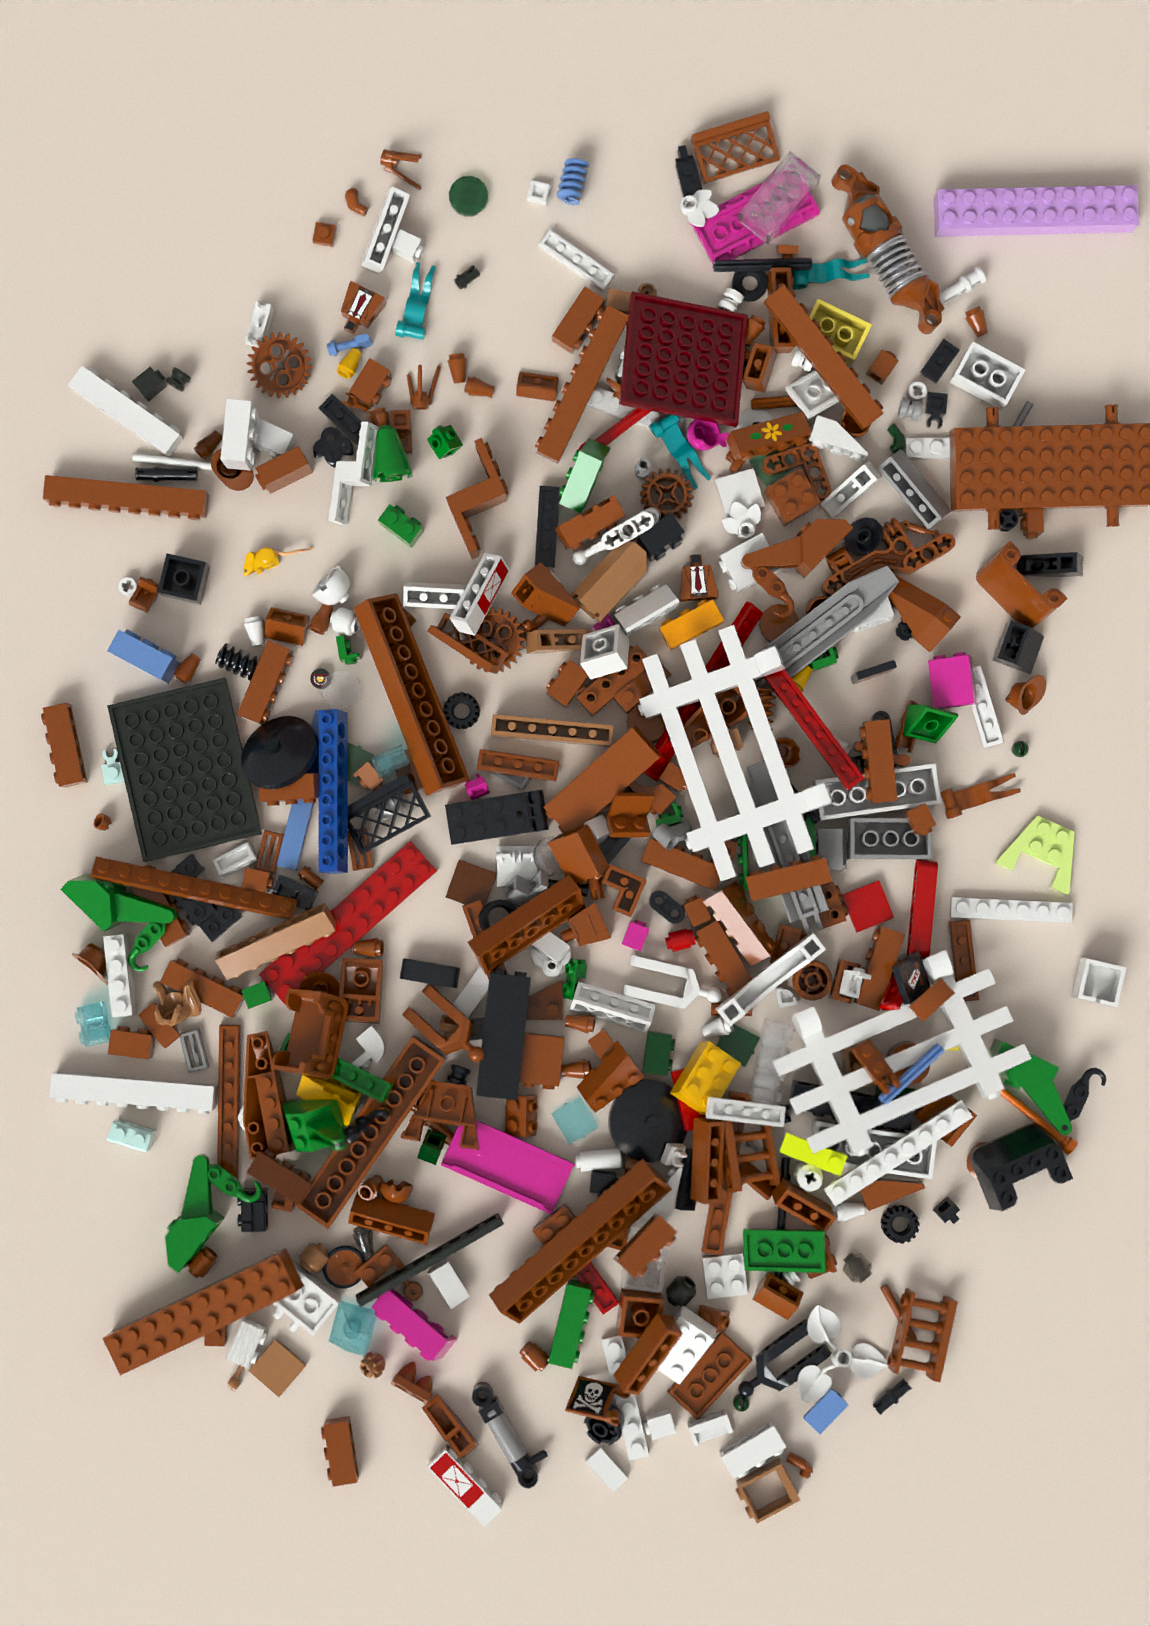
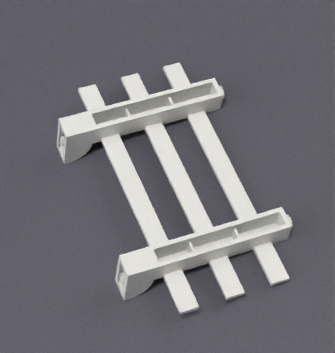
M734 625L719 630L730 665L708 673L696 639L680 645L692 680L676 686L669 687L658 654L642 659L654 694L639 699L641 704L638 705L641 716H645L647 719L659 715L663 717L702 827L687 833L688 837L685 838L689 850L692 849L693 852L709 848L720 881L736 876L725 845L726 841L747 834L759 868L775 863L763 828L786 820L797 852L801 854L814 849L802 814L834 803L826 783L794 794L754 680L784 670L783 660L776 646L746 659ZM735 687H739L779 799L758 808L755 807L716 698V694ZM700 701L740 812L738 815L717 822L678 712V708Z
M946 950L922 961L930 986L942 978L955 992L952 997L939 1007L951 1030L884 1059L894 1073L913 1065L937 1043L943 1047L944 1051L958 1045L968 1068L859 1115L849 1092L873 1081L864 1068L842 1077L832 1054L918 1016L910 1009V1005H902L900 1010L888 1011L828 1038H825L823 1035L821 1022L814 1006L795 1014L791 1018L804 1048L772 1061L778 1076L811 1063L821 1085L789 1099L793 1110L797 1115L828 1101L838 1125L806 1138L812 1153L845 1140L851 1155L857 1153L858 1157L869 1153L868 1148L873 1146L866 1130L973 1084H976L982 1098L988 1096L990 1100L1001 1095L999 1091L1005 1088L998 1073L1026 1062L1031 1057L1025 1044H1022L990 1058L980 1035L1014 1020L1007 1006L973 1020L963 997L996 984L989 968L955 982L953 968Z

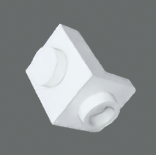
M853 967V971L844 970L839 994L859 999L862 980H871L872 976L866 974L865 970Z

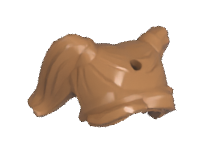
M188 980L185 983L183 993L172 992L169 994L164 984L160 983V981L153 983V988L156 990L162 1005L161 1007L158 1003L155 1007V1018L160 1025L174 1026L189 1017L201 1014V1002L192 980Z

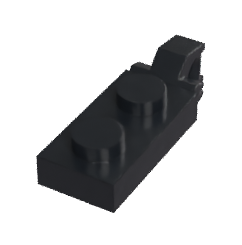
M686 145L678 146L679 158L675 159V168L684 198L688 195L693 196L697 191L702 190L693 155L688 156Z

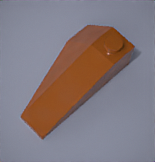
M738 687L716 694L727 729L740 723L748 716ZM701 706L683 725L691 749L713 737Z

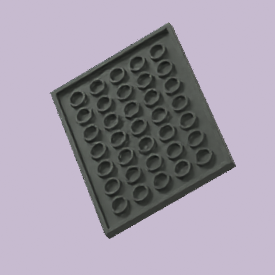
M226 678L107 705L143 862L262 834L251 783L241 765L243 749Z

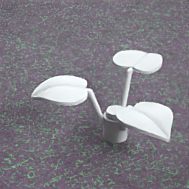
M819 1305L814 1307L808 1317L807 1331L809 1337L815 1343L821 1344L827 1341L834 1349L831 1355L833 1363L821 1371L817 1366L809 1365L799 1372L797 1384L800 1399L804 1402L818 1400L828 1392L832 1381L824 1373L832 1368L850 1365L851 1371L857 1377L870 1378L887 1366V1362L882 1354L869 1344H856L852 1348V1356L848 1351L839 1349L830 1338H835L839 1334L841 1329L840 1320L832 1311Z

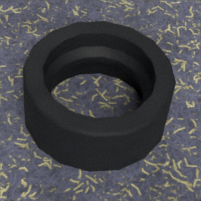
M500 899L487 903L479 913L481 930L485 931L490 927L488 914L493 908H504L510 914L516 910L515 906L507 900Z

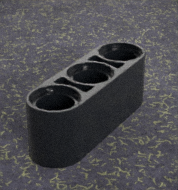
M403 958L400 979L457 988L461 968Z

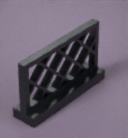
M406 773L348 805V830L361 854L374 849L431 817L414 783L415 779L412 774ZM411 787L414 793L412 802L402 799L404 790ZM390 798L397 800L394 811L385 808L386 802ZM401 801L411 804L408 815L398 812ZM414 805L421 807L424 816L418 819L411 817ZM373 807L380 809L377 820L368 818L369 811ZM384 811L393 813L391 824L381 822ZM397 815L406 818L405 825L402 828L394 826ZM355 817L362 818L360 830L354 828L350 820ZM367 820L376 823L373 834L364 831ZM380 824L389 827L388 834L385 837L377 836ZM363 834L372 837L370 845L365 848L361 843Z

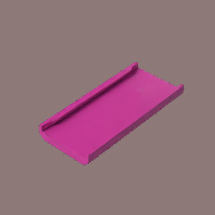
M794 166L719 205V212L714 217L705 218V226L697 227L692 225L713 265L714 260L736 259L819 216L820 212L799 170Z
M477 1119L479 1151L463 1149L459 1147L463 1127L457 1126L442 1159L441 1166L551 1215L553 1214L555 1205L570 1172L575 1166L573 1162Z

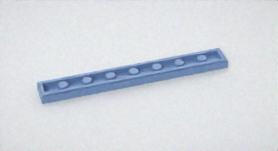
M315 710L311 727L318 737V743L319 710ZM319 748L317 757L306 774H319ZM298 801V804L291 805L276 866L297 871L314 803Z

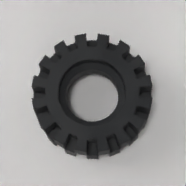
M464 692L454 693L444 703L443 712L447 722L452 727L464 730L472 727L478 721L480 707L476 699L470 694ZM460 703L466 704L470 710L469 715L463 719L457 718L454 714L455 706Z
M893 1205L892 1208L886 1209V1213L882 1214L881 1229L895 1243L904 1244L906 1241L910 1242L911 1238L916 1237V1232H919L918 1226H920V1223L918 1222V1217L907 1206ZM899 1216L905 1217L908 1222L907 1228L902 1232L895 1231L892 1226L893 1220Z

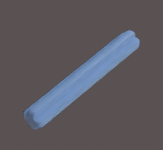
M937 1043L898 1078L901 1082V1087L895 1088L891 1084L889 1086V1094L886 1095L882 1092L879 1095L880 1101L883 1104H888L944 1052L943 1047Z

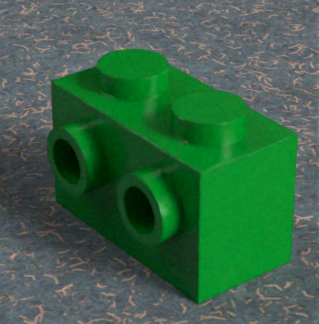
M389 504L379 517V524L412 548L423 534V529L420 527L421 523L414 517L409 519L405 516L406 512L398 505L393 507Z

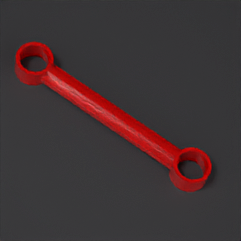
M635 408L594 441L607 446L651 411ZM585 443L581 444L578 450H581Z

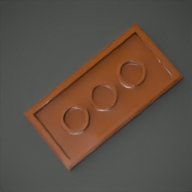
M721 1332L680 1385L675 1382L667 1392L698 1420L753 1359L726 1333Z

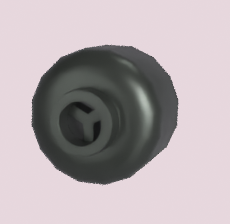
M677 1276L666 1288L669 1303L673 1306H686L696 1295V1284L687 1276Z

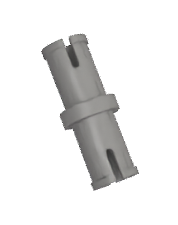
M641 458L635 465V473L637 478L645 479L650 473L651 467L648 459Z

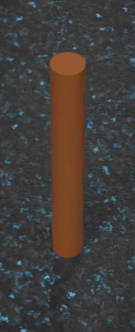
M885 1284L880 1289L896 1318L899 1319L901 1308L890 1288ZM909 1326L907 1337L916 1340L917 1337L911 1326Z

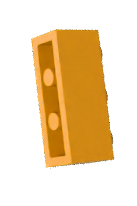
M705 599L696 604L697 608L692 611L688 608L680 612V617L675 620L669 618L661 623L662 626L659 628V632L670 651L724 622L713 599L709 602Z

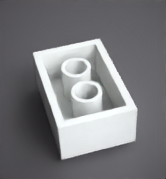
M972 341L949 383L1003 410L1022 378L1025 369Z
M227 399L220 459L228 469L251 471V466L255 465L256 454L253 453V447L257 445L258 434L255 433L256 425H259L260 414L257 413V408L254 407L251 401Z
M684 1305L674 1316V1320L683 1335L658 1368L659 1371L679 1385L714 1341L716 1334L714 1326Z

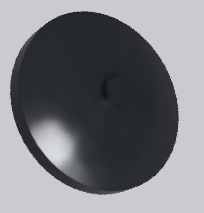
M282 716L274 718L257 728L248 738L241 756L242 769L248 779L260 788L279 789L289 786L302 778L313 765L319 748L318 737L309 723L299 717Z
M640 1080L635 1085L627 1087L620 1096L614 1099L608 1116L609 1131L615 1145L628 1157L638 1161L642 1159L646 1162L660 1161L667 1143L682 1144L688 1131H684L677 1097L670 1093L672 1090L671 1086L656 1080Z

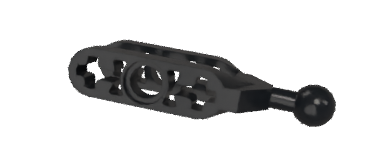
M808 1319L795 1325L755 1356L757 1376L750 1382L743 1381L739 1384L738 1392L741 1396L750 1397L754 1392V1388L761 1383L781 1391L797 1381L799 1372L805 1366H818L830 1357L831 1351L826 1344H823L792 1365L777 1378L767 1366V1363L808 1335Z

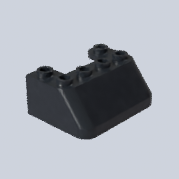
M1027 1124L974 1148L970 1153V1162L987 1204L993 1210L1005 1211L1013 1207L1017 1202V1193L1013 1183L1046 1168L1050 1178L1055 1183L1062 1184L1073 1179L1061 1148L1038 1124Z

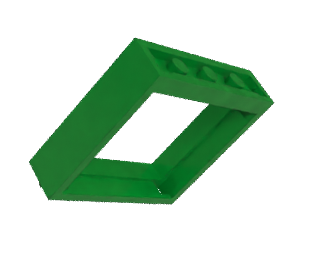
M804 813V822L814 849L809 850L810 857L816 856L815 824ZM745 834L737 837L738 846H741V854H738V866H742V874H738V884L744 890H749L746 877L749 876L748 835Z

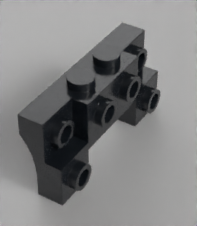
M190 854L176 865V868L171 872L196 878L206 869L204 866H201L194 854ZM174 896V903L180 910L184 909L186 911L188 921L193 926L195 924L199 926L211 942L217 940L244 917L235 908L222 906L218 909L212 903Z

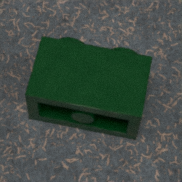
M647 1031L643 1073L667 1076L668 1071H672L673 1059H669L670 1051H674L675 1039H672V1034Z

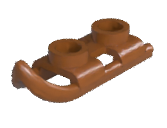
M909 700L906 711L901 718V728L895 740V748L900 749L902 746L908 748V753H912L916 738L904 736L903 730L908 705L919 704Z

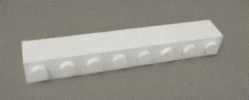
M53 1072L51 1073L49 1098H56V1102H68V1099L76 1100L77 1104H88V1101H96V1105L108 1106V1103H116V1107H128L129 1104H133L138 1109H149V1106H157L156 1110L161 1111L177 1108V1112H189V1109L197 1110L199 1114H209V1111H213L216 1106L217 1085Z

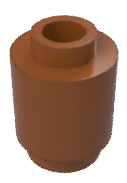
M207 1246L204 1249H200L188 1264L190 1268L188 1270L189 1273L196 1278L199 1276L203 1278L216 1263L218 1255Z
M529 1341L519 1352L522 1355L521 1358L535 1372L537 1370L543 1371L549 1364L547 1361L549 1356L536 1343L533 1344Z

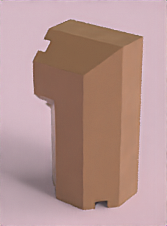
M635 541L624 543L611 550L570 595L579 600L577 603L581 606V609L592 619L598 617L597 622L600 624L646 576V551Z

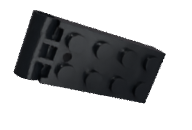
M543 790L445 805L451 845L549 830L546 810L544 808ZM518 811L523 812L522 816L517 815Z

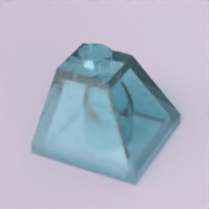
M340 1301L329 1342L347 1352L366 1356L377 1316L374 1314L375 1310Z

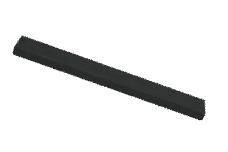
M499 1213L494 1214L355 1295L357 1303L362 1307L504 1225Z

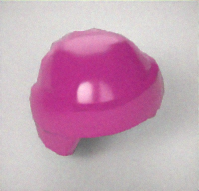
M694 419L689 424L687 438L694 448L706 451L718 445L722 447L727 446L725 440H727L729 433H720L718 423Z

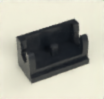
M279 875L272 891L274 895L298 899L296 906L306 911L311 909L318 895V891L284 875Z

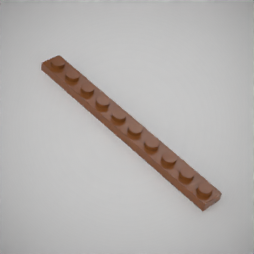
M97 856L95 857L91 872V878L287 920L294 917L298 900Z

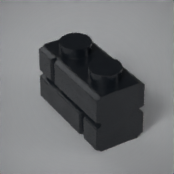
M243 1188V1190L248 1195H254L257 1188ZM262 1188L260 1198L252 1203H247L237 1198V1205L241 1206V1214H238L237 1219L241 1232L267 1231L268 1188Z

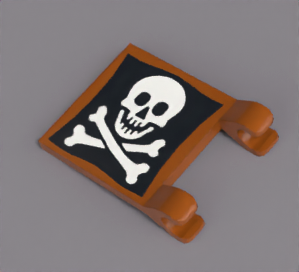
M578 1376L565 1411L604 1420L614 1426H618L621 1421L619 1418L620 1413L615 1410H608L614 1394L625 1399L629 1398L630 1394L624 1393L619 1384Z

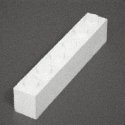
M81 366L68 386L164 455L171 457L183 440L179 434L180 430L172 424L167 426L163 423L164 419L154 412L152 415L147 412L148 408L141 402L135 403L130 400L132 396L124 390H121V392L115 389L116 385L107 378L104 381L98 377L100 374L91 367L86 369Z

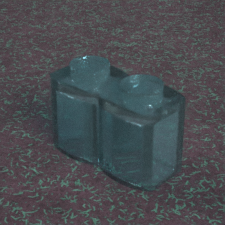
M98 1002L77 1007L75 1020L81 1026V1032H79L81 1044L89 1047L109 1042L111 1030L105 1003Z

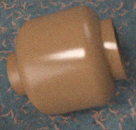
M318 1243V1245L308 1244L299 1255V1260L301 1261L299 1265L310 1274L313 1272L319 1273L329 1260L326 1254L328 1249L321 1243Z

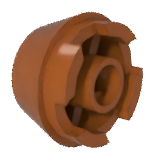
M812 960L792 976V985L795 992L806 1000H819L825 997L832 987L833 978L831 971L824 963L817 960Z

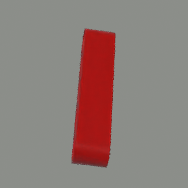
M917 859L915 862L907 956L914 951H919L921 959H926L930 956L938 873L937 861Z

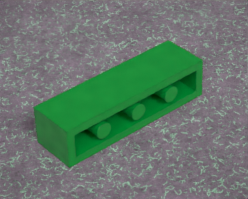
M574 1280L567 1282L549 1354V1364L572 1369L573 1363H578L580 1351L577 1350L578 1343L582 1344L585 1331L581 1330L583 1323L587 1324L590 1312L586 1310L588 1304H592L594 1292L591 1291V1284Z

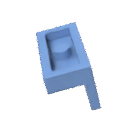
M830 1388L803 1418L821 1434L844 1411L848 1403L839 1393Z

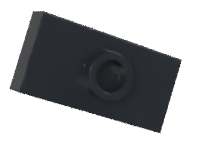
M943 339L920 373L937 384L960 349Z

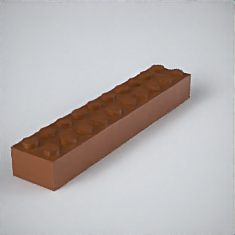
M395 593L365 600L354 607V611L426 796L454 788L469 781L470 778L398 594Z
M413 1035L383 1077V1080L393 1084L385 1103L370 1097L356 1118L366 1116L368 1113L378 1109L389 1110L390 1116L385 1118V1115L375 1118L371 1122L369 1130L359 1134L355 1141L347 1142L348 1146L346 1148L333 1150L314 1177V1183L299 1205L296 1204L295 1207L329 1229L447 1058Z
M643 1159L635 1163L630 1171L619 1177L613 1186L605 1190L579 1216L574 1217L570 1224L558 1231L553 1239L542 1245L536 1254L529 1257L519 1269L513 1271L503 1283L494 1288V1291L489 1296L499 1312L518 1324L523 1322L672 1190L660 1172Z
M285 1248L110 1332L102 1339L119 1374L123 1375L296 1293L304 1284Z

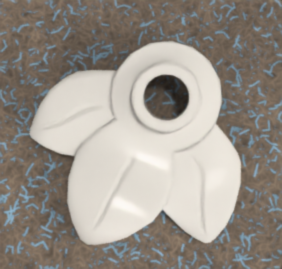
M699 190L693 196L688 195L682 199L680 203L681 212L688 216V220L692 225L703 227L705 226V218L714 217L719 212L718 206L710 201L711 190Z
M733 502L730 508V517L722 520L725 530L729 533L737 534L743 540L751 539L756 532L755 526L761 519L760 508L757 504H754L746 509L741 503ZM744 526L749 527V530L746 533L742 532V528Z
M532 948L531 957L534 964L541 967L545 975L555 977L561 973L562 967L570 961L571 949L559 963H556L537 948ZM554 963L556 966L554 969H549V964Z

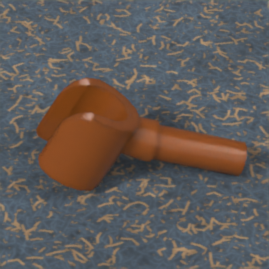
M345 393L349 396L347 402L341 400L344 405L351 408L355 406L368 412L369 408L359 403L354 395Z

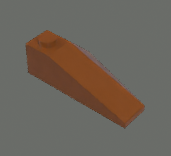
M896 576L899 583L888 595L890 604L897 608L902 616L901 620L904 624L907 623L911 629L913 638L927 651L931 652L953 628L961 616L946 603Z

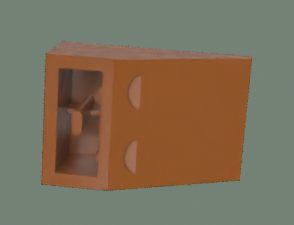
M541 562L525 573L511 592L524 608L540 616H546L547 619L563 627L570 622L581 608L576 599L564 589V586L556 580L550 570Z

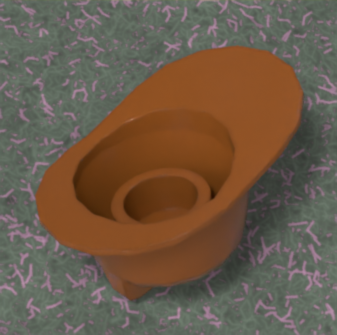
M221 449L217 450L211 458V468L215 475L231 490L242 491L249 488L254 479L252 468L251 471L226 468L220 459Z
M1036 675L1027 682L1015 683L1005 701L1018 709L1021 715L1027 714L1042 700L1046 690L1045 678L1042 675Z
M90 943L78 955L72 953L75 959L88 967L100 980L108 985L107 980L103 977L106 970L105 952L101 948Z

